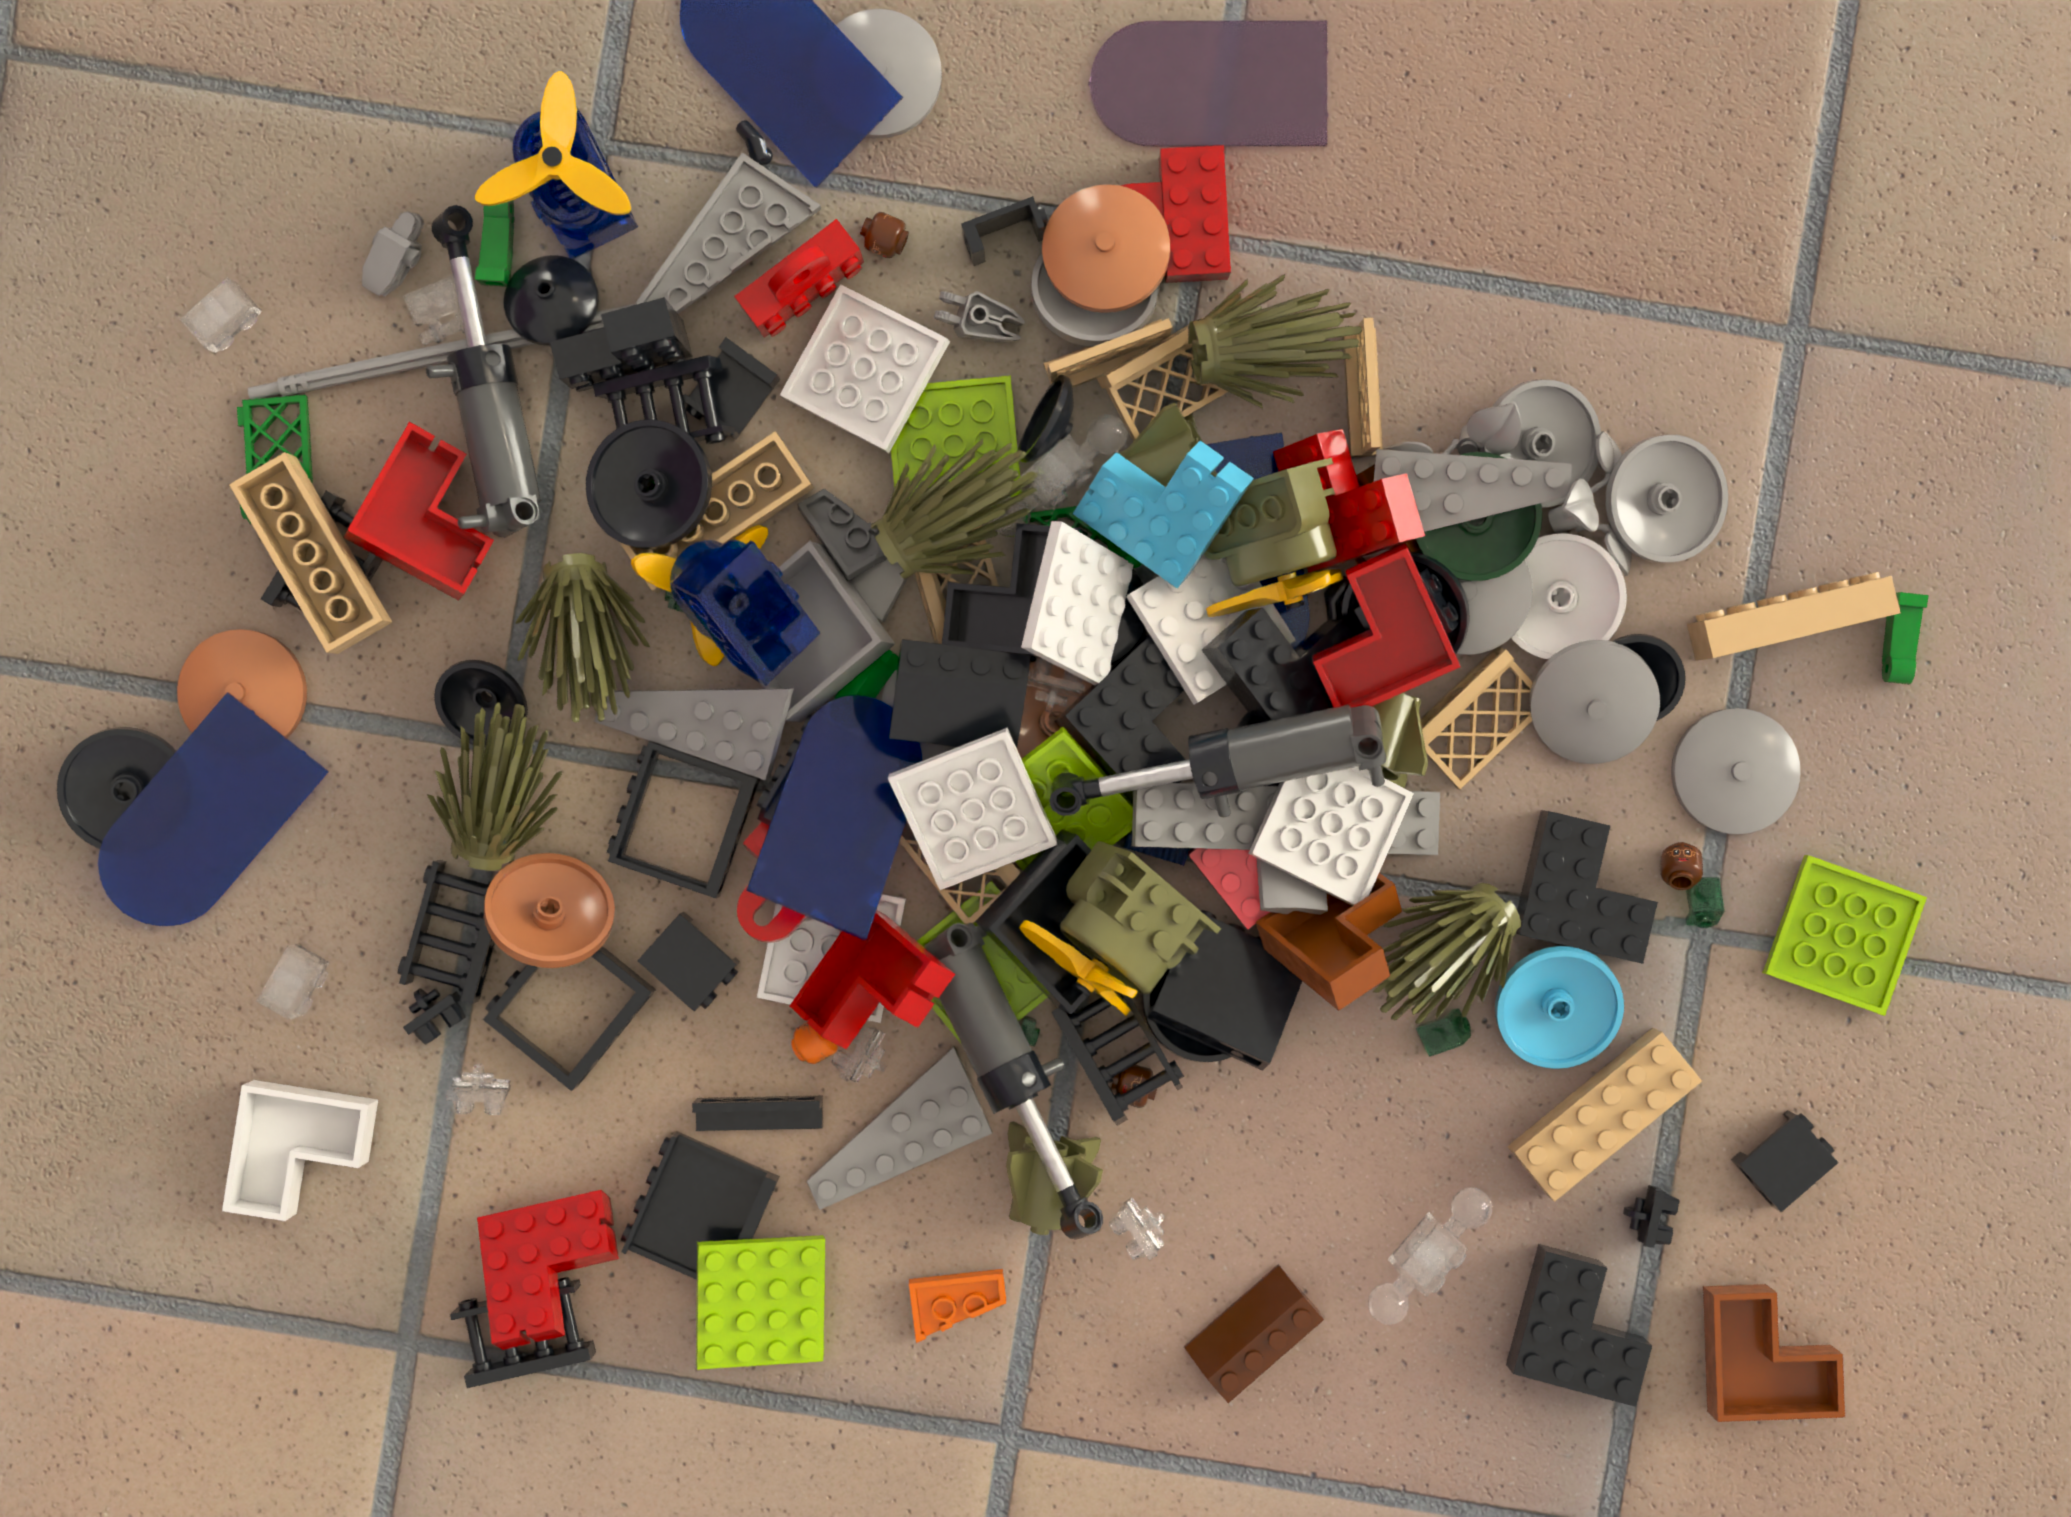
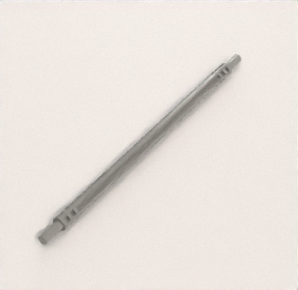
M634 304L596 312L593 321L583 333L604 328L601 314L633 306ZM514 329L485 335L487 344L509 345L511 349L535 344L522 338ZM466 339L281 377L277 379V382L249 387L248 395L251 400L278 394L289 396L447 363L449 354L468 348Z

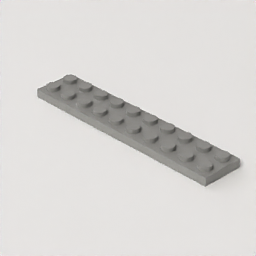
M1168 783L1134 790L1132 846L1250 850L1278 786H1260L1227 795L1231 814L1224 818L1218 815L1214 797L1208 799L1200 798L1196 784ZM1410 791L1414 794L1387 854L1438 855L1440 792Z

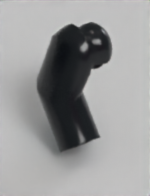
M741 121L737 125L736 131L745 141L750 158L760 165L769 164L773 155L772 151L767 148L764 138L749 121Z
M1343 576L1342 580L1330 584L1324 592L1328 621L1342 619L1341 601L1350 584L1347 576Z

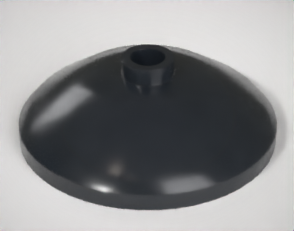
M550 255L527 262L513 274L505 289L503 304L506 318L518 335L535 344L550 345V342L582 334L589 327L597 312L599 295L592 275L582 264L568 257ZM550 288L548 293L541 294L543 289Z
M1065 375L1058 376L1036 406L1018 447V451L1026 452V456L1019 461L1023 463L1034 461L1048 453L1060 439L1065 441L1073 427V424L1069 421L1074 407L1073 386L1069 377Z
M1631 634L1613 640L1612 642L1626 646L1636 652L1651 669L1660 694V708L1656 721L1662 719L1678 704L1685 688V669L1678 653L1664 640L1647 634Z
M465 660L455 663L441 675L435 687L434 701L442 722L460 739L462 726L465 729V733L469 736V743L472 745L474 741L475 715L480 712L482 707L486 712L484 734L486 735L485 747L490 719L493 717L496 703H500V714L502 718L508 716L510 724L516 704L525 707L524 717H527L528 714L527 701L520 685L507 671L490 662Z

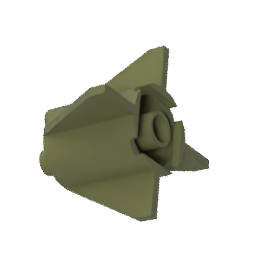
M1175 402L1163 407L1133 443L1118 454L1166 487L1187 453L1199 441H1202L1197 431L1193 413L1184 417ZM1214 470L1211 475L1216 477V471Z
M1405 692L1372 706L1380 715L1383 746L1386 755V762L1381 765L1384 778L1404 789L1407 782V774L1425 776L1428 766L1419 714L1421 699L1406 695Z
M1015 1121L1010 1122L1007 1133L1010 1152H1008L1006 1161L1012 1193L1009 1218L1031 1226L1030 1230L1039 1235H1048L1050 1230H1062L1060 1226V1218L1062 1216L1060 1209L1064 1206L1026 1128ZM1060 1136V1141H1053L1081 1198L1086 1196L1088 1199L1101 1182L1103 1173L1102 1169L1092 1164L1099 1151L1101 1139L1099 1137L1072 1140L1068 1137Z

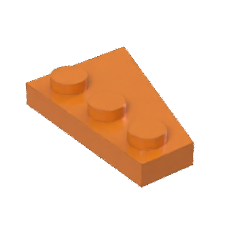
M1003 1269L909 1279L916 1343L925 1340L926 1336L939 1330L943 1332L952 1328L953 1324L966 1318L977 1317L1006 1304Z

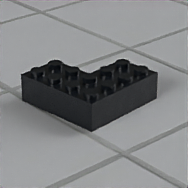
M665 297L603 313L601 318L604 328L550 342L559 379L571 389L576 388L577 392L592 389L593 384L596 382L654 369L656 366L664 364L670 365L686 361V358L693 357L684 321Z
M1017 523L1010 587L948 582L942 644L1037 656L1021 648L1050 526ZM1073 528L1078 532L1082 533L1083 535L1088 536V532L1080 528Z
M1261 607L1243 612L1208 643L1202 651L1257 724L1334 708L1315 668L1312 655L1357 635L1344 618L1330 620L1321 625L1294 650L1265 609Z
M1150 634L1139 640L1137 645L1126 656L1110 668L1109 674L1100 684L1092 685L1055 720L1060 728L1064 727L1107 776L1186 760L1152 722L1184 689ZM1133 791L1123 792L1133 804Z
M1540 811L1517 908L1521 927L1517 929L1516 934L1643 964L1658 902L1596 888L1610 825L1551 811Z
M1062 829L1056 835L1057 845L1041 851L975 922L1056 1007L1072 1014L1087 998V996L1073 986L1077 983L1078 978L1058 965L1053 958L1032 943L1019 928L1024 920L1033 922L1061 941L1071 945L1092 961L1089 956L1069 941L1060 930L1061 922L1075 905L1067 896V884L1091 852V849L1077 834Z
M1538 1244L1506 1366L1513 1374L1636 1407L1652 1345L1643 1336L1593 1323L1607 1267L1597 1259Z

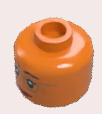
M807 1023L795 1029L794 1039L791 1041L792 1049L797 1058L810 1064L821 1062L834 1055L838 1049V1045L821 1037Z

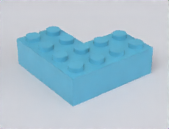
M1199 441L1187 453L1166 487L1116 452L1102 465L1089 486L1090 489L1081 499L1073 515L1178 589L1192 573L1254 478L1231 462L1216 477L1212 476L1211 473L1223 461L1224 457L1202 441Z

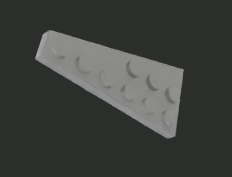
M741 153L634 305L665 297L679 314L820 211L821 205L744 153Z
M1376 449L1374 481L1407 473L1424 532L1564 498L1570 490L1573 463Z
M794 688L629 690V698L625 696L623 690L614 691L617 714L614 715L611 710L608 695L606 701L607 710H604V720L598 721L596 713L594 722L745 774L768 780L773 770Z
M955 1046L887 1106L861 1132L853 1137L837 1154L808 1178L807 1183L819 1210L992 1134V1129Z

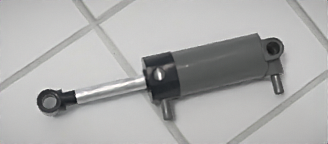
M453 205L449 206L434 219L432 233L436 240L441 243L442 247L448 250L468 348L449 354L447 357L448 364L428 366L426 374L430 379L450 377L453 392L458 400L480 505L476 509L477 515L459 517L458 526L460 529L480 527L484 533L492 532L498 537L505 538L537 520L539 516L538 503L541 502L519 397L518 379L511 347L505 344H487L466 246L470 243L469 232L473 227V219L467 209L462 206ZM448 221L454 223L457 231L449 226Z
M1350 705L1233 729L1225 728L1191 735L1188 738V760L1085 780L1083 776L1078 777L1073 773L1057 775L1051 787L1050 806L1057 814L1070 816L1080 810L1081 806L1089 805V799L1193 778L1200 798L1208 799L1214 797L1218 815L1224 818L1231 814L1227 798L1229 794L1239 793L1245 789L1359 767V771L1369 769L1372 785L1380 787L1385 783L1381 765L1386 762L1380 715L1374 707L1369 705L1350 708ZM1062 792H1070V793H1072L1073 795L1066 797V796H1063V795L1060 794V793H1062Z
M972 923L953 924L924 946L926 950L955 973V976L939 999L978 1077L977 1081L993 1114L1006 1108L1010 1110L1016 1107L1064 1206L1060 1209L1062 1213L1060 1226L1063 1233L1074 1240L1092 1235L1102 1227V1211L1096 1204L1089 1202L1086 1196L1081 1198L1033 1098L1038 1096V1092L1051 1086L1048 1076L1063 1070L1064 1062L1062 1059L1056 1058L1041 1065L982 948L985 944L982 938L987 936L985 931L980 926H975ZM1079 1215L1084 1219V1227L1079 1222Z

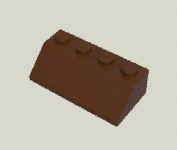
M1278 1264L1187 1343L1184 1348L1212 1386L1227 1403H1230L1324 1319L1316 1306Z

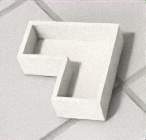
M258 1080L243 1084L222 1211L286 1221L296 1215L305 1160L359 1168L369 1162L378 1099Z

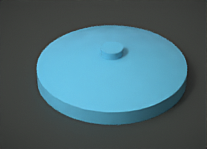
M1569 946L1544 948L1521 959L1506 974L1504 988L1501 985L1499 986L1495 1000L1496 1022L1509 1048L1520 1058L1533 1065L1553 1069L1574 1067L1599 1055L1615 1038L1624 1014V998L1621 986L1611 969L1594 954Z

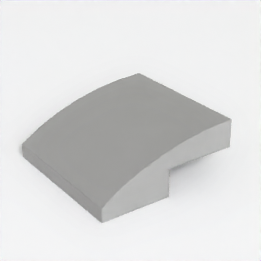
M888 559L850 580L876 618L885 622L907 579L900 576V573L904 570L898 562L891 565Z
M1256 858L1260 910L1281 914L1300 911L1318 915L1328 911L1326 892Z

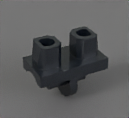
M419 988L413 993L416 1002L409 1006V1009L413 1014H416L421 1009L425 1012L403 1028L408 1035L415 1033L425 1045L441 1035V1032L432 1021L437 1016L441 1015L449 1028L466 1018L458 1003L461 996L456 991L434 1005L433 1001L440 997L438 990L433 989L427 994Z
M1648 1185L1646 1199L1636 1197L1634 1208L1624 1207L1623 1214L1632 1217L1629 1228L1639 1230L1637 1240L1644 1243L1645 1247L1654 1248L1655 1244L1670 1245L1673 1228L1668 1225L1659 1224L1661 1213L1676 1216L1680 1201L1659 1187Z

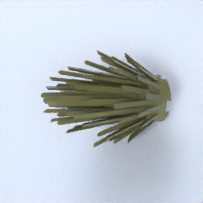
M1285 274L1269 284H1264L1241 299V293L1239 292L1248 285V279H1246L1203 319L1189 322L1188 344H1192L1194 360H1191L1194 378L1197 384L1212 383L1262 409V403L1253 399L1252 393L1241 388L1295 403L1292 397L1271 390L1304 396L1301 390L1240 375L1280 378H1339L1336 373H1324L1326 369L1330 368L1327 363H1283L1351 359L1352 357L1348 353L1343 354L1342 351L1334 350L1360 347L1358 339L1338 341L1326 339L1360 334L1362 332L1360 326L1338 327L1344 321V318L1353 317L1356 312L1346 314L1333 312L1348 308L1351 305L1350 302L1308 310L1317 307L1322 296L1327 295L1330 289L1306 294L1262 309V306L1259 305L1276 296L1277 291H1274L1276 290V285L1284 280Z
M983 438L934 483L933 481L948 462L949 455H945L926 480L919 484L932 465L931 458L936 451L935 444L911 482L906 477L909 471V466L906 463L882 518L871 524L872 529H877L880 532L879 535L875 536V539L890 564L893 565L898 562L904 570L900 573V576L907 579L916 572L975 575L971 570L959 569L957 566L934 565L1006 556L1003 552L987 553L989 552L988 549L994 548L990 543L948 552L944 551L995 537L998 535V532L995 530L1016 522L1014 520L1028 515L1030 509L1024 508L984 525L1004 515L1012 505L1024 500L1027 496L1037 491L1036 488L1031 487L997 505L1032 483L1038 476L1037 472L1030 471L1014 481L1019 476V473L1016 470L1009 469V467L1024 458L1026 452L1019 450L1014 454L1011 453L982 471L1009 451L1012 443L1007 444L998 452L990 450L951 482L948 480L975 457V451L983 445Z
M574 553L562 555L563 561L552 566L549 561L544 566L543 582L515 622V624L521 623L525 618L524 622L527 623L533 617L519 653L518 661L524 658L528 646H531L529 657L531 658L535 654L550 610L549 625L538 675L540 680L544 679L542 696L547 693V688L550 689L553 685L557 632V708L562 711L563 705L568 703L569 676L572 721L575 723L579 722L580 710L583 707L589 709L592 705L594 710L597 711L598 721L601 722L604 720V710H607L606 701L608 695L611 710L614 715L617 714L614 690H617L611 659L615 660L622 688L627 698L630 697V691L626 679L631 680L629 670H634V664L611 616L608 604L632 644L637 647L639 643L630 627L644 646L650 647L625 607L639 622L645 623V620L630 604L629 601L634 602V599L607 574L605 562L602 564L596 562L595 556L591 554Z
M496 703L493 717L490 719L486 747V735L484 734L486 712L482 707L480 712L475 715L471 789L469 788V736L461 726V756L458 757L457 761L462 811H460L447 753L443 747H441L440 753L445 774L434 770L443 798L437 796L436 802L434 796L427 794L452 840L450 848L452 856L458 859L459 855L468 860V867L487 871L501 870L502 864L513 862L516 852L544 830L540 826L558 809L557 807L551 808L534 823L558 795H549L543 802L561 777L562 771L554 775L521 822H518L543 778V773L540 770L549 748L543 750L548 737V730H545L542 733L530 767L527 768L533 753L532 746L539 724L533 726V728L530 727L523 745L527 717H524L525 707L520 704L514 706L510 724V718L508 716L502 718L500 703Z
M1478 883L1470 890H1433L1431 892L1435 896L1410 898L1409 901L1413 903H1433L1403 908L1401 910L1407 914L1422 912L1387 922L1383 925L1384 927L1390 928L1446 911L1448 913L1402 932L1399 935V940L1383 948L1385 953L1391 952L1401 945L1403 946L1385 957L1387 963L1394 959L1393 962L1388 964L1390 977L1373 991V993H1379L1385 988V992H1387V1002L1381 1006V1012H1388L1408 995L1409 998L1391 1016L1392 1020H1397L1412 1005H1415L1411 1009L1412 1014L1415 1015L1431 1001L1415 1021L1416 1024H1420L1446 995L1437 1008L1435 1014L1437 1020L1453 999L1457 1000L1486 955L1488 956L1462 1010V1017L1468 1014L1476 995L1480 997L1482 1003L1484 1002L1493 973L1495 981L1497 982L1500 978V985L1504 988L1512 937L1516 935L1517 929L1521 927L1520 916L1511 900L1505 903L1495 893L1498 888L1487 883Z

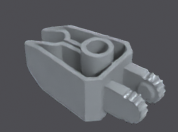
M408 211L400 213L399 219H396L392 228L383 227V229H380L375 234L372 241L373 246L363 266V287L378 296L382 295L385 297L402 284L410 269L418 263L421 257L422 245L416 241L422 232L421 228L425 224L423 223V217H420L419 214Z
M978 291L965 297L949 292H940V300L959 306L957 316L943 310L935 311L934 318L954 325L953 329L958 337L989 342L1020 340L1021 336L1004 330L1002 323H1000L1003 321L1018 326L1025 323V320L1013 309Z

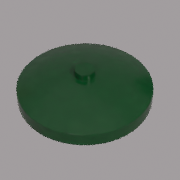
M1469 452L1460 454L1465 456L1505 458L1500 455L1487 452ZM1541 503L1426 531L1424 532L1425 536L1417 538L1416 542L1424 555L1436 559L1445 565L1458 579L1483 581L1497 578L1519 566L1533 550L1541 531L1542 505Z

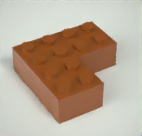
M1381 873L1378 874L1369 896L1354 906L1326 893L1328 911L1321 915L1300 911H1292L1289 914L1270 912L1256 921L1264 950L1338 1011L1390 977L1383 948L1367 936L1402 913L1395 884Z
M1766 1284L1703 1286L1707 1412L1717 1422L1845 1418L1843 1354L1832 1345L1779 1346L1776 1291Z

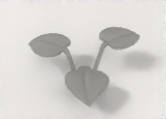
M1516 402L1485 408L1475 412L1469 418L1467 425L1462 428L1459 439H1453L1451 445L1442 454H1450L1455 448L1459 454L1480 452V448L1484 446L1489 452L1497 455L1512 451L1518 444L1521 434V417ZM1403 442L1383 449L1433 453L1429 446L1419 442Z
M1601 431L1596 441V453L1601 467L1606 472L1605 478L1591 488L1584 479H1577L1572 484L1564 504L1549 510V522L1556 533L1573 528L1577 532L1588 530L1589 532L1602 530L1606 534L1605 544L1610 555L1617 562L1624 576H1628L1632 552L1622 545L1611 526L1599 524L1598 512L1593 502V493L1608 484L1611 472L1622 456L1615 441L1607 433Z

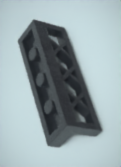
M823 1095L697 1098L692 1103V1113H696V1131L822 1129Z

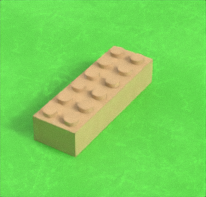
M775 431L712 473V492L708 508L696 528L685 538L670 546L658 549H640L621 542L619 543L630 559L641 553H656L679 559L696 568L722 551L744 531L753 526L761 525L813 490L814 487ZM646 581L653 592L659 593L663 590Z
M284 452L229 484L326 653L339 654L392 623L296 456Z
M1879 572L1850 578L1849 582L1847 579L1818 586L1819 592L1817 587L1788 593L1789 600H1787L1785 594L1758 600V607L1755 606V602L1726 608L1727 615L1724 614V610L1696 615L1697 622L1687 624L1695 660L1717 658L1899 614L1900 608L1892 576L1880 578Z
M1652 1028L1507 1147L1544 1193L1555 1202L1694 1089L1702 1080L1664 1033Z

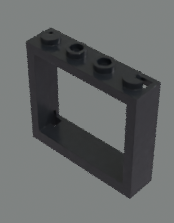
M649 741L647 746L643 745L641 753L638 755L637 763L641 764L637 776L632 775L629 781L627 793L631 795L627 806L622 805L618 813L616 823H619L620 827L617 836L612 835L608 842L607 853L610 854L608 862L713 898H718L721 895L760 778ZM659 754L742 782L708 882L625 854Z
M603 946L592 957L634 990L635 994L571 1073L500 1017L539 967L527 964L522 972L516 970L505 983L509 987L501 997L497 994L485 1008L488 1011V1014L483 1019L486 1023L570 1091H573L580 1085L656 991L653 986Z

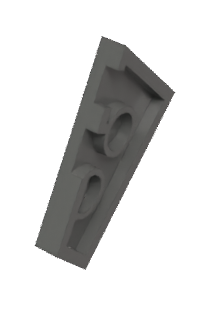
M822 489L797 504L798 510L847 581L887 559L875 539V536L880 534L879 530L872 529L871 522L867 523L854 513L852 508L826 489Z

